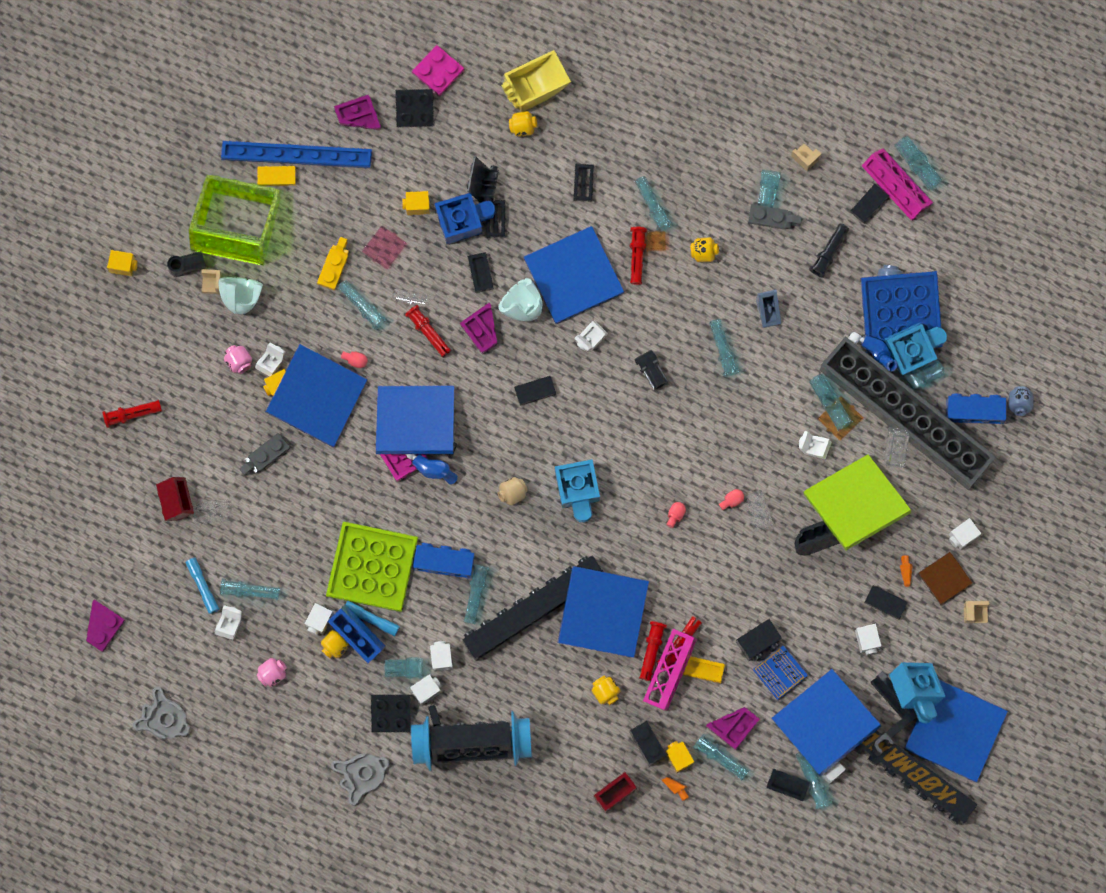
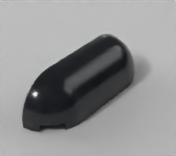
M821 521L800 530L794 544L796 553L806 556L840 544V542L825 522Z

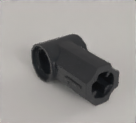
M202 251L180 257L172 256L167 262L169 273L174 277L206 268ZM175 263H179L181 265V267L177 270L171 268L172 265Z
M652 350L634 359L636 365L639 364L641 368L640 372L644 373L653 390L659 389L668 383Z

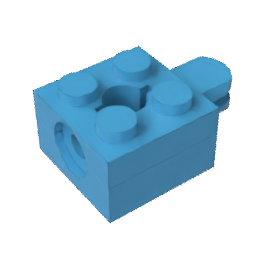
M917 323L884 340L892 358L898 363L897 369L899 373L904 375L938 359L933 348L944 344L947 340V334L940 327H934L925 331L923 325Z
M593 459L555 466V476L562 508L572 507L574 517L578 522L585 523L589 521L592 517L591 503L600 501Z
M902 662L889 674L901 707L915 709L919 721L927 724L937 716L935 706L945 698L933 664Z

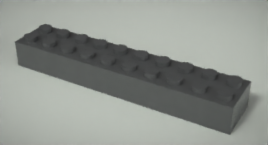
M846 336L821 364L820 371L967 490H970L995 459L992 453Z

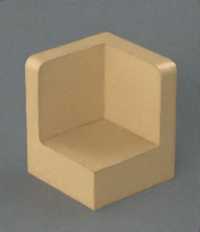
M803 144L798 150L794 149L792 151L791 157L808 171L820 160L821 153L817 149L812 151L806 144Z
M202 269V293L220 294L218 282L220 278H223L221 271Z
M966 601L964 603V623H987L989 601Z

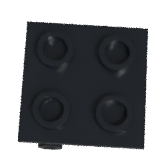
M433 89L395 90L397 127L434 126Z
M474 156L470 167L471 174L467 183V192L480 203L484 201L491 202L494 200L496 189L494 185L497 184L496 180L499 174L498 167L492 165L488 168L481 160Z
M371 694V732H411L410 695Z

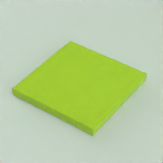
M869 454L803 491L804 496L846 551L911 513L909 506Z
M343 521L326 597L402 612L418 537Z

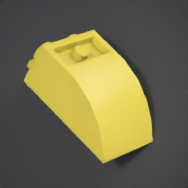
M553 50L505 73V82L501 86L509 102L512 101L515 109L519 108L520 112H523L550 99L564 89L571 81Z

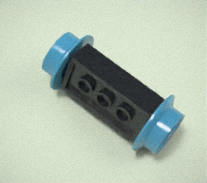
M511 711L512 731L510 730V722L496 721L487 724L485 722H476L470 725L457 723L453 726L438 724L435 727H431L430 732L429 716H426L423 724L411 725L413 764H426L429 771H432V755L434 764L512 759L513 747L514 766H517L520 758L532 757L530 718H517L514 711Z

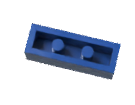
M954 393L948 396L946 400V417L953 423L1004 424L1006 421V398H1001V395L982 397L980 394H972L970 397L963 396V394Z
M422 543L416 546L413 569L414 571L471 579L475 555L471 553L470 549L460 548V551L452 550V547L449 546L436 548L432 544Z
M346 604L327 621L367 663L385 647L380 639Z

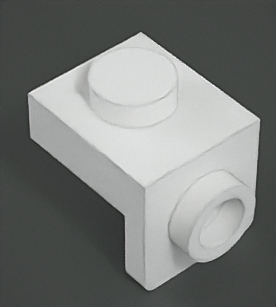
M594 320L580 335L575 337V340L582 350L591 351L608 333Z
M269 343L266 352L256 363L255 369L268 376L275 374L283 363L285 351L279 346Z
M804 431L803 436L799 440V449L806 455L826 459L832 442L829 439L813 436L809 432Z
M223 606L222 615L215 629V634L233 640L241 623L242 611L235 607Z

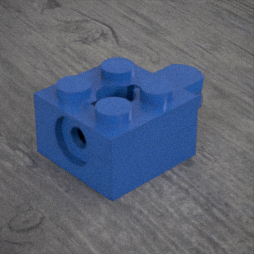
M470 193L434 203L446 245L482 234L480 222L492 219L495 215V207L492 202L484 201L474 204Z

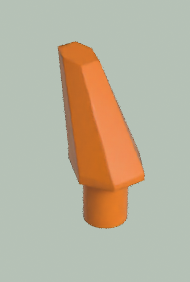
M904 555L901 556L902 565H900L904 586L910 587L912 564L909 563V556Z
M669 777L662 779V782L674 794L678 793L682 801L689 798L685 791L686 785Z

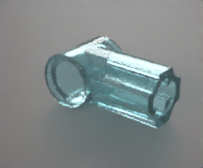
M762 169L758 205L773 208L781 172Z
M936 360L921 368L912 370L904 374L910 388L916 391L917 388H923L929 382L945 376V371L941 362Z
M410 657L405 660H385V677H406V679L418 677V679H422L423 658Z

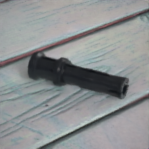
M838 224L822 252L818 253L814 265L810 266L809 270L811 273L820 278L825 276L824 272L833 263V256L849 231L846 225Z

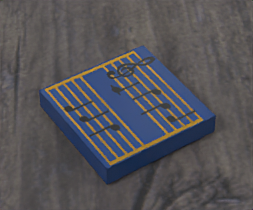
M781 646L753 669L754 673L777 700L808 676L784 646Z

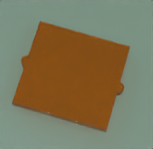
M841 396L818 418L827 428V431L831 432L839 441L863 419L854 409V406L850 405Z

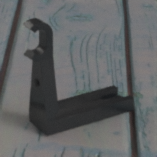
M883 671L870 683L902 719L872 744V751L877 756L882 754V750L878 746L880 742H884L886 746L891 747L893 745L891 738L917 717L915 709L901 707L892 681Z

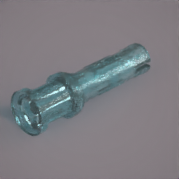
M645 176L638 178L635 183L650 210V218H653L657 225V231L661 232L671 227L672 222L668 220L665 208L658 203Z
M347 280L339 285L338 289L359 309L362 318L367 319L373 325L372 328L374 330H377L386 322L387 318L381 316L376 307L369 304Z
M715 319L710 321L709 325L719 352L718 361L721 362L724 371L722 373L723 376L729 377L738 374L740 371L735 365V355L733 352H730L721 320Z
M474 564L473 577L469 582L471 591L463 622L475 625L482 590L487 585L485 581L490 568Z
M222 578L220 596L228 594L236 595L237 598H240L242 595L279 600L280 588L244 584L242 580L238 582L226 581L225 578ZM252 590L266 591L268 593L254 592Z
M704 734L701 735L693 747L707 755V759H714L740 778V780H743L749 770L721 751L717 743L713 744L706 739Z
M800 752L796 753L795 756L806 780L810 782L808 792L815 801V809L819 810L831 805L832 801L828 799L824 790L826 787L823 783H820L814 768Z

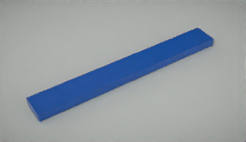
M222 141L221 160L370 169L372 149Z

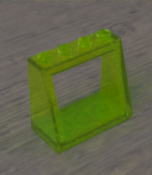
M207 174L189 226L190 250L202 251V253L264 266L280 203V190L274 187H265L255 183H246L236 179H227L218 175L212 176ZM213 193L271 205L261 238L205 226Z

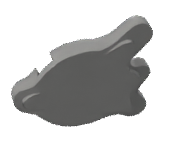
M155 687L152 691L154 704L152 706L148 704L143 705L142 717L134 721L133 729L135 731H149L161 739L187 736L190 733V727L187 724L184 710L176 702L167 699L161 687Z
M366 753L356 755L349 761L335 760L331 764L333 771L345 776L340 781V787L349 792L348 801L353 806L359 804L364 794L374 791L381 785L385 771L389 767L387 758L376 757Z

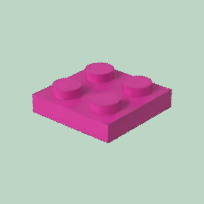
M436 45L412 70V74L430 89H433L440 97L464 71V67Z

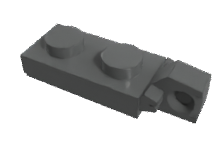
M751 204L748 224L785 230L790 229L791 225L800 227L802 217L792 215L793 212Z
M277 433L245 459L246 463L239 469L244 476L252 471L255 474L259 471L261 472L288 451L290 447Z

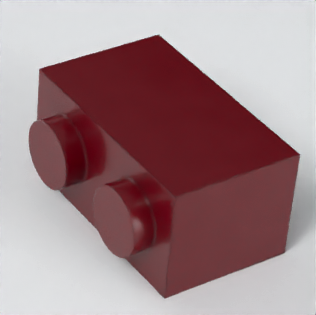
M171 477L156 484L165 521H179L194 514L185 477Z
M624 772L593 795V798L604 813H607L636 791L637 787L627 773Z

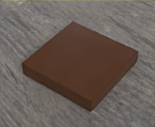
M951 552L918 573L940 605L972 584V581Z

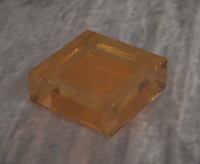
M665 231L646 232L647 251H666Z

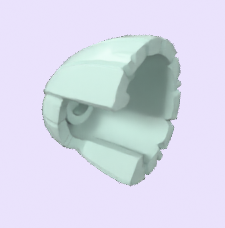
M223 277L218 282L220 296L224 305L235 314L248 313L258 301L263 286L259 281L240 277Z
M529 278L523 279L518 282V285L515 284L511 287L509 292L502 298V301H500L499 311L505 316L518 321L526 322L537 319L542 312L543 304L540 293L533 281Z

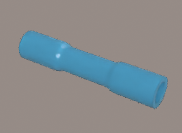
M191 558L185 563L201 593L208 613L212 614L219 611L220 609L208 588L197 559Z
M347 601L346 605L358 618L377 626L388 634L396 636L400 628L399 625L387 619H382L364 610V608Z

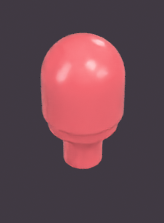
M343 351L341 359L347 360L350 366L356 368H364L368 363L366 355L356 351L351 353Z
M739 489L732 490L726 494L725 500L719 504L722 510L729 506L735 508L743 502L744 493Z
M676 502L671 506L668 512L669 520L666 524L668 527L673 528L676 522L682 520L686 512V507L683 503Z

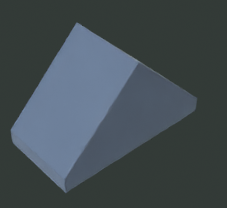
M772 290L758 293L756 303L762 327L781 324L777 291Z

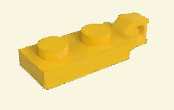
M340 237L337 246L332 245L317 285L335 291L348 259L349 250L345 249L348 243L347 239Z

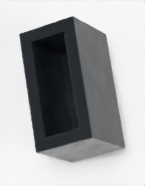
M768 619L736 639V643L748 661L753 659L755 662L764 656L762 652L767 649L772 651L780 646L779 642L782 637L771 620Z
M648 721L630 730V735L649 767L666 758V753Z

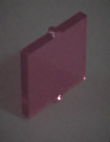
M381 226L362 252L372 258L373 262H377L388 269L407 243L397 237L395 232L392 233Z

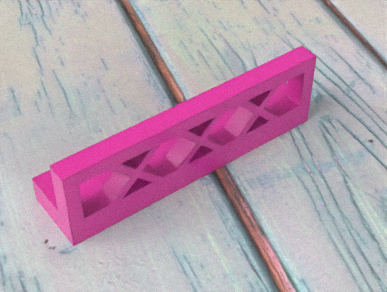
M884 148L871 154L863 163L862 167L911 221L924 209L933 204L928 196Z
M675 629L672 630L644 697V702L668 711L696 644V638ZM676 634L686 638L683 646L675 648L673 644ZM674 653L677 661L674 665L668 667L665 659L667 655ZM667 671L669 680L667 683L660 685L658 676L660 673ZM657 689L660 690L662 695L659 703L649 700L652 691Z

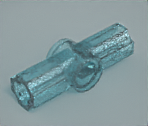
M908 136L895 144L894 147L908 163L910 170L919 177L928 190L934 188L942 181L941 177L928 162L927 156L919 151ZM919 160L923 165L917 166L913 161Z
M822 373L813 377L809 383L836 429L839 431L848 427L852 421L825 375ZM832 398L836 403L833 406H828L825 401Z

